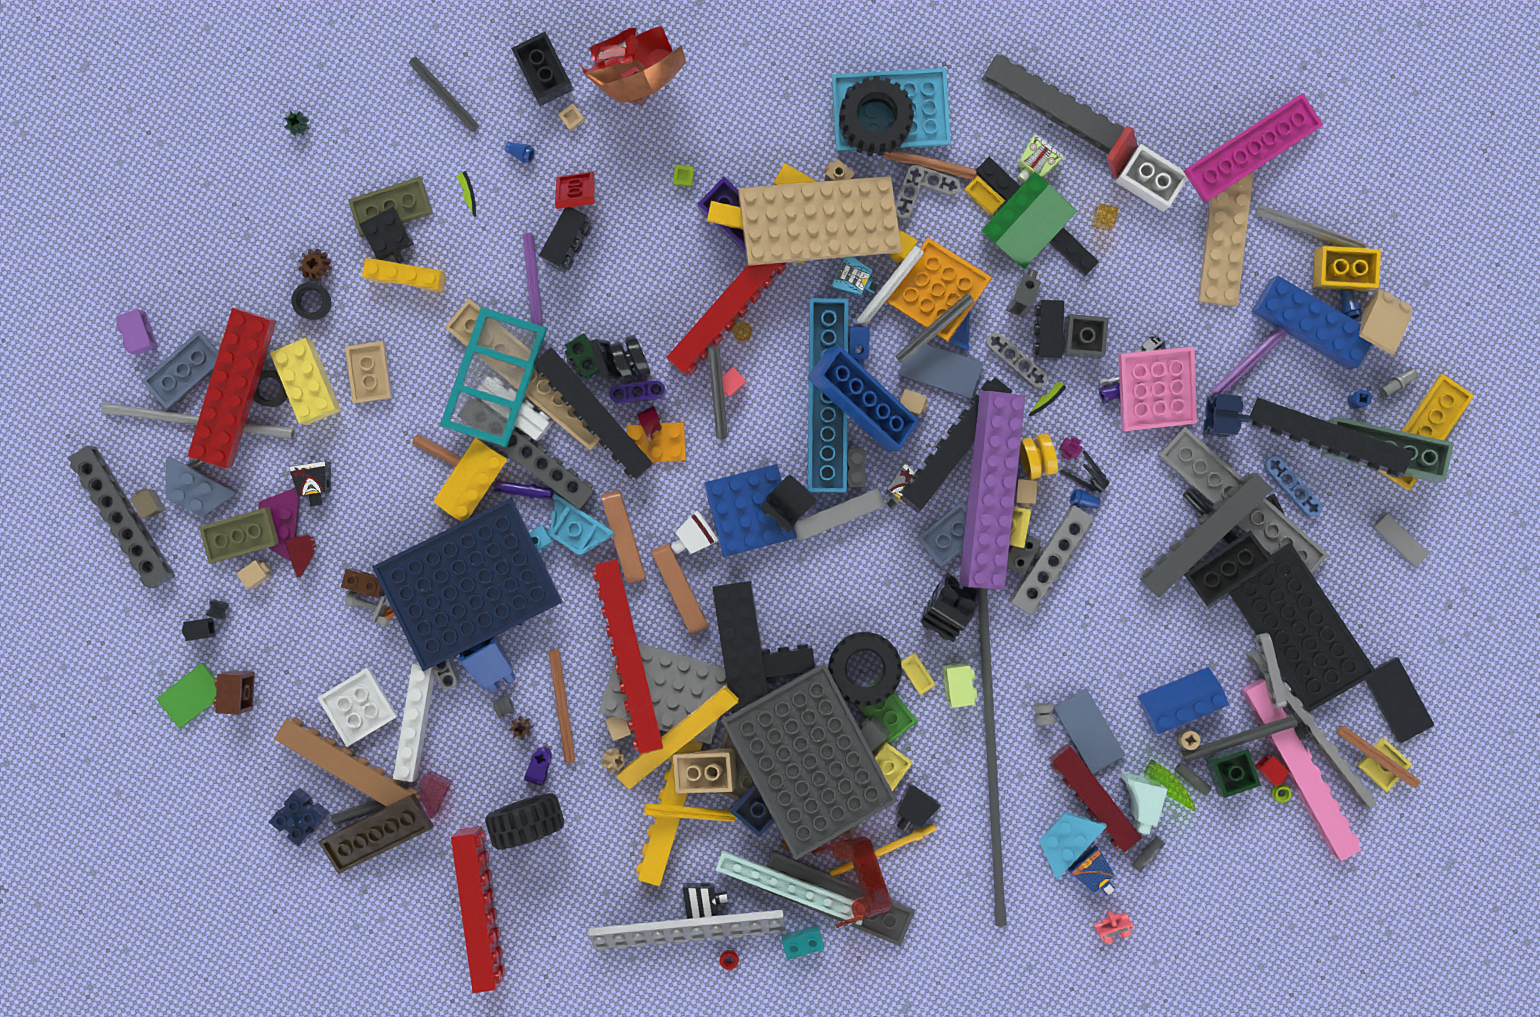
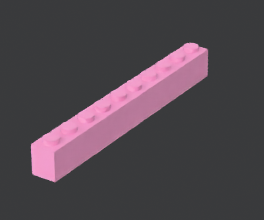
M1260 678L1240 689L1260 726L1289 716L1285 714L1284 707L1275 709L1272 706L1264 679ZM1294 728L1266 736L1280 762L1290 772L1288 774L1290 780L1333 857L1343 861L1361 851L1358 845L1360 843L1358 837L1349 829L1350 823L1348 819L1340 813L1341 807L1339 803L1330 795L1332 791L1329 785L1323 782L1320 777L1322 775L1320 769L1311 761L1313 757L1310 751L1304 748L1301 743L1303 741L1299 740Z

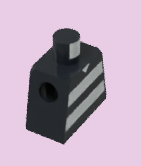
M683 883L682 888L687 919L718 915V905L728 903L727 891L716 893L714 883Z

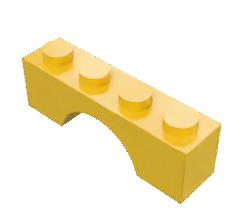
M365 258L362 277L368 281L385 284H403L427 291L443 293L446 274L441 270Z

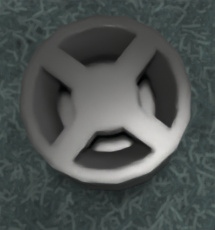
M509 695L504 696L501 700H493V706L499 718L504 717L507 713L512 714L515 712Z

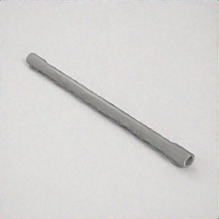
M104 402L101 407V411L104 414L125 415L197 425L199 416L123 406ZM246 423L243 431L285 439H293L295 436L294 428Z

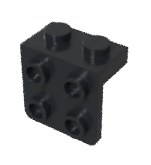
M788 475L764 498L760 507L766 516H771L776 521L780 529L786 530L789 533L794 528L796 521L815 504L816 498L792 475Z

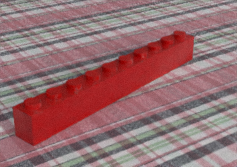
M618 560L594 564L596 569L592 571L594 581H599L600 588L597 589L599 600H603L605 606L601 608L603 618H608L609 626H606L608 638L612 637L614 643L610 645L612 656H617L618 663L615 664L617 675L621 674L623 681L619 685L621 693H626L627 697L624 706L626 713L630 712L632 720L628 721L630 731L635 732L636 739L633 740L635 751H640V755L662 750L663 744Z

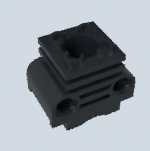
M946 573L935 588L931 600L923 608L920 623L927 630L937 632L942 639L950 640L954 643L956 636L958 637L960 631L966 628L974 616V612L979 605L980 592L967 586H963L962 589L959 588L960 584L956 577Z

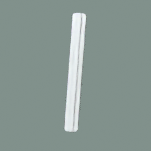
M915 246L861 313L857 319L860 325L865 327L921 258L924 252L919 247Z

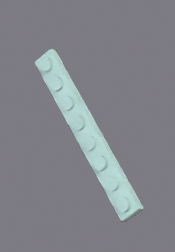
M722 851L716 867V871L858 925L862 924L868 908L865 904L726 851Z

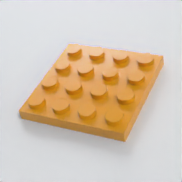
M927 238L920 248L924 254L886 300V303L923 327L928 328L968 293L974 302L937 334V336L949 342L992 280V277L935 241Z

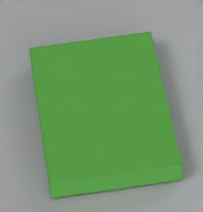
M201 663L157 697L156 700L177 727L181 729L213 704L217 691L214 685L216 677L205 663Z
M879 677L868 687L875 685L881 679V677ZM895 692L887 700L877 705H857L866 718L871 719L875 715L890 731L888 738L885 740L888 744L918 722Z

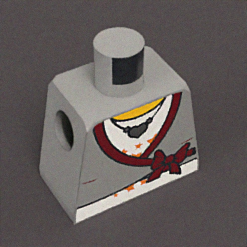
M906 463L901 466L887 488V491L892 496L885 504L892 510L900 503L906 508L909 507L899 499L903 495L900 492L907 483L911 484L914 480L912 476L915 472Z

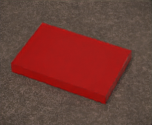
M594 172L556 177V209L595 204Z

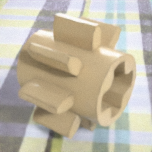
M612 748L611 751L605 750L601 757L602 768H607V772L610 773L621 771L620 769L625 764L624 754L619 753V749Z

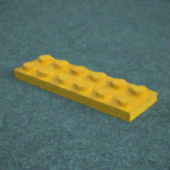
M1440 374L1401 431L1445 440L1475 395L1444 374ZM1378 470L1405 490H1411L1417 481L1416 478L1407 476L1394 478L1387 475V472Z

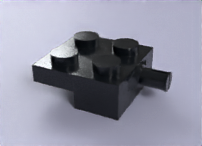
M394 207L359 224L378 260H384L393 255L397 263L401 264V262L405 261L400 251L413 245L414 242Z

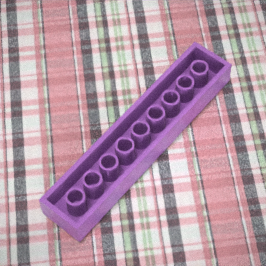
M980 391L959 579L960 585L1004 590L1026 395Z

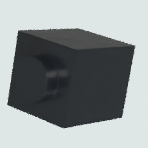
M207 618L183 622L182 634L185 637V641L216 637L214 619Z

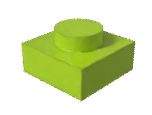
M675 164L673 185L692 187L695 168Z

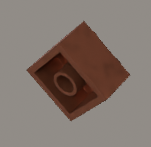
M231 670L217 674L214 683L217 691L213 702L214 708H216L215 713L241 714L253 710L255 671Z

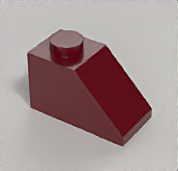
M308 533L284 540L297 578L303 575L315 553L314 548L317 547L314 537H310Z

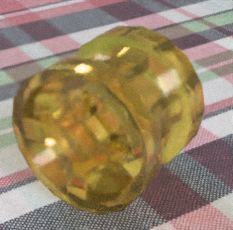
M746 322L737 323L733 328L734 338L740 343L748 342L752 337L751 326Z

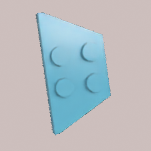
M554 494L555 505L554 511L551 514L552 524L549 535L576 554L584 555L615 534L613 530L583 510L578 509L559 494Z
M1064 812L1046 831L1039 842L1057 879L1102 833L1107 826L1105 823L1090 821L1089 818L1077 817L1072 813Z

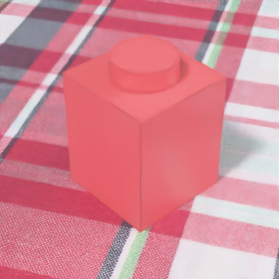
M734 367L722 377L724 397L727 395L731 398L746 384V380Z

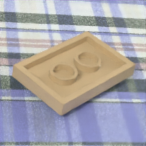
M379 341L345 346L353 404L393 399L385 342Z

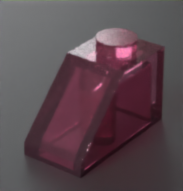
M430 771L427 775L424 774L419 783L421 785L419 793L428 817L432 819L437 815L452 782L451 779L433 771Z

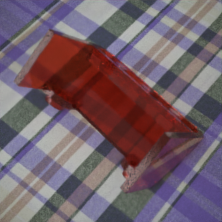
M864 836L838 841L812 851V854L816 857L833 852L834 857L840 861L851 859L864 896L855 900L852 904L854 918L835 924L836 928L840 929L887 913L891 909L892 900L870 839Z

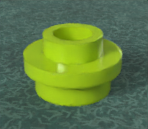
M1283 783L1274 786L1271 791L1272 798L1279 803H1285L1291 798V789ZM1279 790H1283L1282 796L1278 795Z

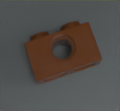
M354 568L345 570L341 588L375 598L384 597L385 593L376 575Z

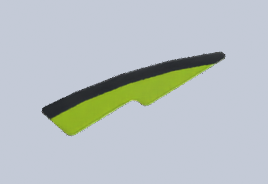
M464 171L456 175V178L464 190L462 194L473 216L476 217L474 191L469 176Z
M1057 381L1047 395L1043 394L1029 413V416L1042 411L1061 395L1066 386Z

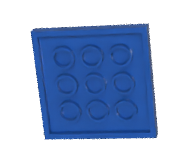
M778 464L703 483L723 557L797 538L794 528L789 533L786 530L780 529L776 521L771 516H766L760 507L764 498L782 482Z

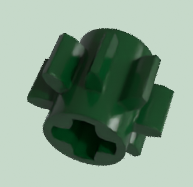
M290 111V115L284 118L287 121V125L284 127L287 130H291V134L294 136L297 133L303 136L306 129H310L307 126L309 119L303 117V113L300 111L297 114Z

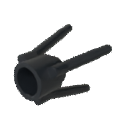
M1085 450L1082 453L1097 472L1095 473L1086 464L1083 465L1092 475L1089 480L1091 484L1060 470L1061 474L1084 485L1092 492L1097 490L1101 493L1110 483L1106 479V475L1099 469Z

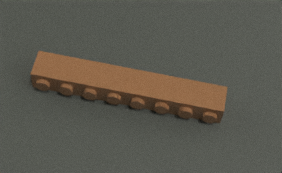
M297 717L286 719L274 740L386 807L413 793L418 801L422 798L419 790L415 787L403 785L402 780H395L393 776H388L385 774L386 770L379 766L373 767L369 764L370 761L362 756L358 758L353 755L351 749L345 746L343 748L336 744L337 741L333 738L323 737L318 729L306 727L303 725L304 721Z

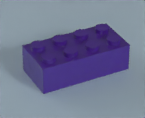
M723 177L697 204L698 209L707 218L711 201L740 207L738 189L728 179ZM713 223L746 254L743 229Z

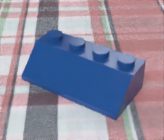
M1209 667L1138 695L1150 728L1156 734H1161L1230 705L1221 684Z

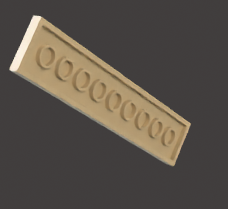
M468 299L444 328L464 345L468 346L481 308L471 299ZM489 318L486 319L478 345L528 361L531 350L497 321ZM475 353L516 389L519 388L525 368ZM535 364L525 396L587 449L592 451L600 438L596 433L592 435L586 429L588 424L583 419L580 421L573 414L575 409L571 405L567 406L560 399L563 395L558 390L556 392L552 390L547 384L549 379L538 374L535 370L537 367Z

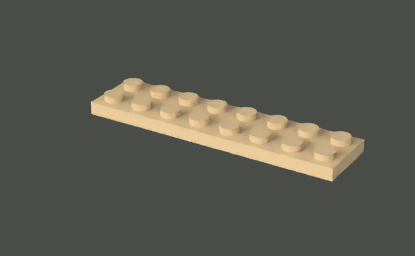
M1254 171L1210 199L1198 302L1238 306Z

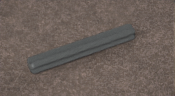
M374 800L331 815V821L334 825L377 812L386 806Z

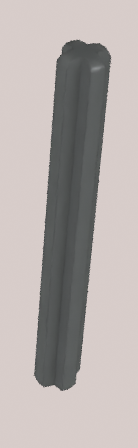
M413 57L409 61L410 66L471 132L478 129L479 124L426 66L417 57Z
M968 293L965 294L896 355L897 360L902 364L905 363L974 302L973 298Z
M711 346L708 348L716 437L718 439H726L728 434L720 348L718 346Z

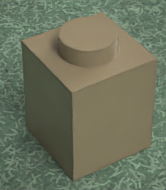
M143 488L135 493L136 496L130 498L141 519H150L166 510L155 490Z

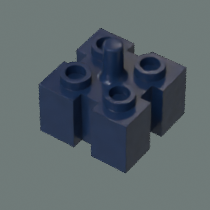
M1218 393L1207 397L1205 410L1207 413L1204 420L1203 435L1217 437L1237 435L1241 429V422L1248 423L1250 420L1249 415L1238 414L1243 411L1242 396Z
M301 788L292 792L283 804L285 807L279 809L268 822L279 832L285 829L289 833L287 838L298 847L308 840L315 831L313 828L320 825L330 813L321 804L316 803L313 805L309 802L312 797Z

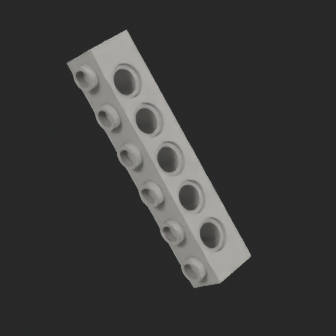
M1075 505L1070 506L1037 556L1030 572L1026 573L1008 602L1026 614L1036 613L1041 605L1039 603L1042 597H1046L1051 590L1049 586L1053 580L1057 581L1062 573L1060 569L1071 560L1072 555L1070 554L1073 549H1077L1083 541L1081 537L1092 528L1093 523L1091 522L1094 518ZM1071 524L1077 526V532L1074 535L1069 531ZM1061 540H1065L1067 543V547L1063 551L1059 548ZM1054 556L1057 562L1054 566L1051 567L1048 563L1049 557ZM1040 572L1046 574V580L1042 583L1038 581V574ZM1030 588H1034L1036 595L1030 599L1027 596V591Z

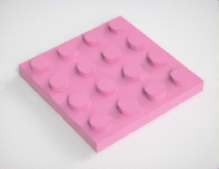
M1193 346L1118 354L1122 431L1197 423L1195 350Z

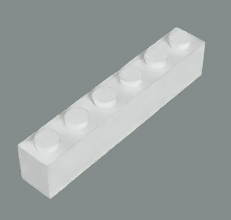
M418 662L413 663L411 668L393 776L395 780L408 782L418 779L435 678L433 668L422 671Z

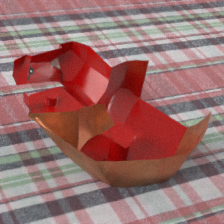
M662 26L649 29L641 34H638L637 28H628L614 37L589 47L591 59L593 62L598 60L597 64L589 69H585L582 66L581 68L585 76L604 93L619 102L625 103L654 94L664 87L686 64V58L682 45L676 50H672Z

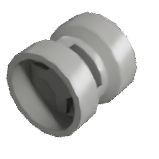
M1053 703L1034 705V711L1037 713L1035 718L1036 725L1055 723V717L1052 715L1054 710Z

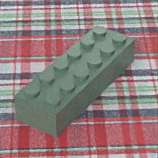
M1333 417L1328 421L1413 451V456L1404 476L1434 483L1446 481L1454 446L1453 442L1339 417ZM1322 449L1320 456L1322 458L1363 467L1367 466V464L1362 462L1358 464L1352 463L1347 460V457L1339 455V457L1332 456L1327 453L1328 450Z

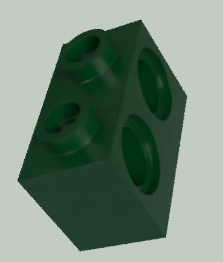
M585 333L565 344L567 350L564 352L570 361L574 360L577 366L574 368L579 377L583 376L587 380L600 372L590 340ZM577 345H583L584 347L583 352L580 354H575L574 348ZM587 361H592L594 364L593 368L588 371L585 370L584 364Z

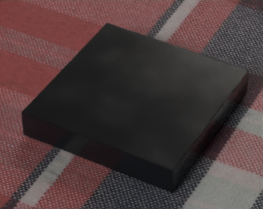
M591 340L590 344L601 377L609 379L621 377V373H619L613 360L610 341Z

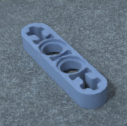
M1276 456L1269 457L1264 461L1265 471L1303 514L1314 517L1322 512V505L1281 458ZM1271 462H1277L1275 465L1277 469L1270 468L1272 466ZM1285 474L1291 477V482L1288 485L1282 482V477ZM1298 488L1304 492V496L1301 499L1295 497V491ZM1307 500L1310 505H1315V512H1309L1310 506L1307 503L1302 504V502Z

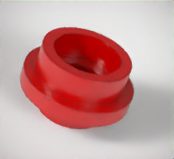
M732 950L724 951L720 956V965L726 970H732L737 967L739 963L737 953ZM732 957L733 961L727 962L726 958Z

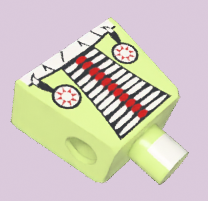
M1035 134L1017 164L1022 169L1017 178L1022 183H1025L1035 171L1043 178L1064 156Z

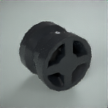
M210 599V608L206 611V615L217 619H225V611L229 608V603Z

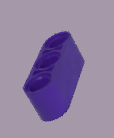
M657 380L623 384L612 387L609 396L617 404L650 401L663 398L666 394V388L662 382ZM655 385L662 387V391L658 395L652 393V388ZM642 388L643 394L640 397H634V389ZM617 390L624 392V396L620 400L614 398Z

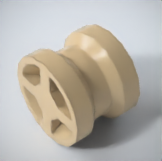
M1183 729L1178 733L1177 741L1181 747L1194 750L1200 745V737L1196 732L1190 729Z

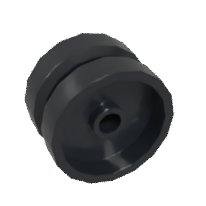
M635 334L625 339L627 351H625L622 343L619 341L610 344L613 360L626 384L636 379L634 367L641 377L651 374Z

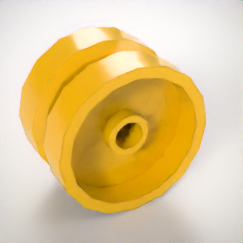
M1048 433L1036 435L1035 440L1030 437L1021 439L1020 457L1029 480L1040 478L1042 472L1046 476L1058 472L1056 452Z

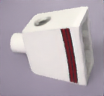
M697 510L675 532L680 539L673 543L671 547L677 555L686 548L690 554H693L719 540Z

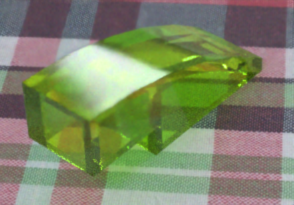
M1151 759L1144 773L1168 789L1167 796L1195 811L1196 807L1190 795L1179 780L1165 767Z

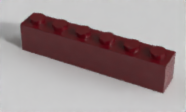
M1066 744L1049 757L1052 761L1050 766L1057 774L1060 772L1063 775L1062 781L1068 789L1071 787L1076 792L1074 796L1080 804L1085 803L1088 807L1086 812L1092 819L1096 818L1099 823L1103 822L1107 825L1102 832L1110 835L1112 839L1109 841L1116 850L1120 848L1125 853L1142 839L1071 746Z

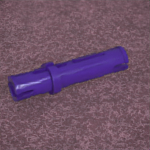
M495 480L494 488H496L494 492L522 495L530 499L542 498L552 500V488L539 487L536 484L524 485Z

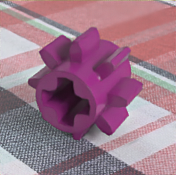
M1074 436L1071 439L1066 437L1059 447V450L1062 451L1060 456L1066 460L1071 458L1077 459L1083 449L1079 445L1081 440Z

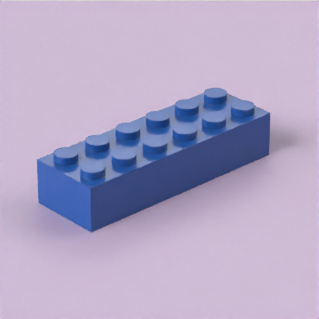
M1278 275L1269 280L1251 311L1277 328H1283L1289 335L1349 370L1360 366L1372 343L1359 336L1360 323Z
M840 345L828 348L807 377L887 452L900 451L920 421Z

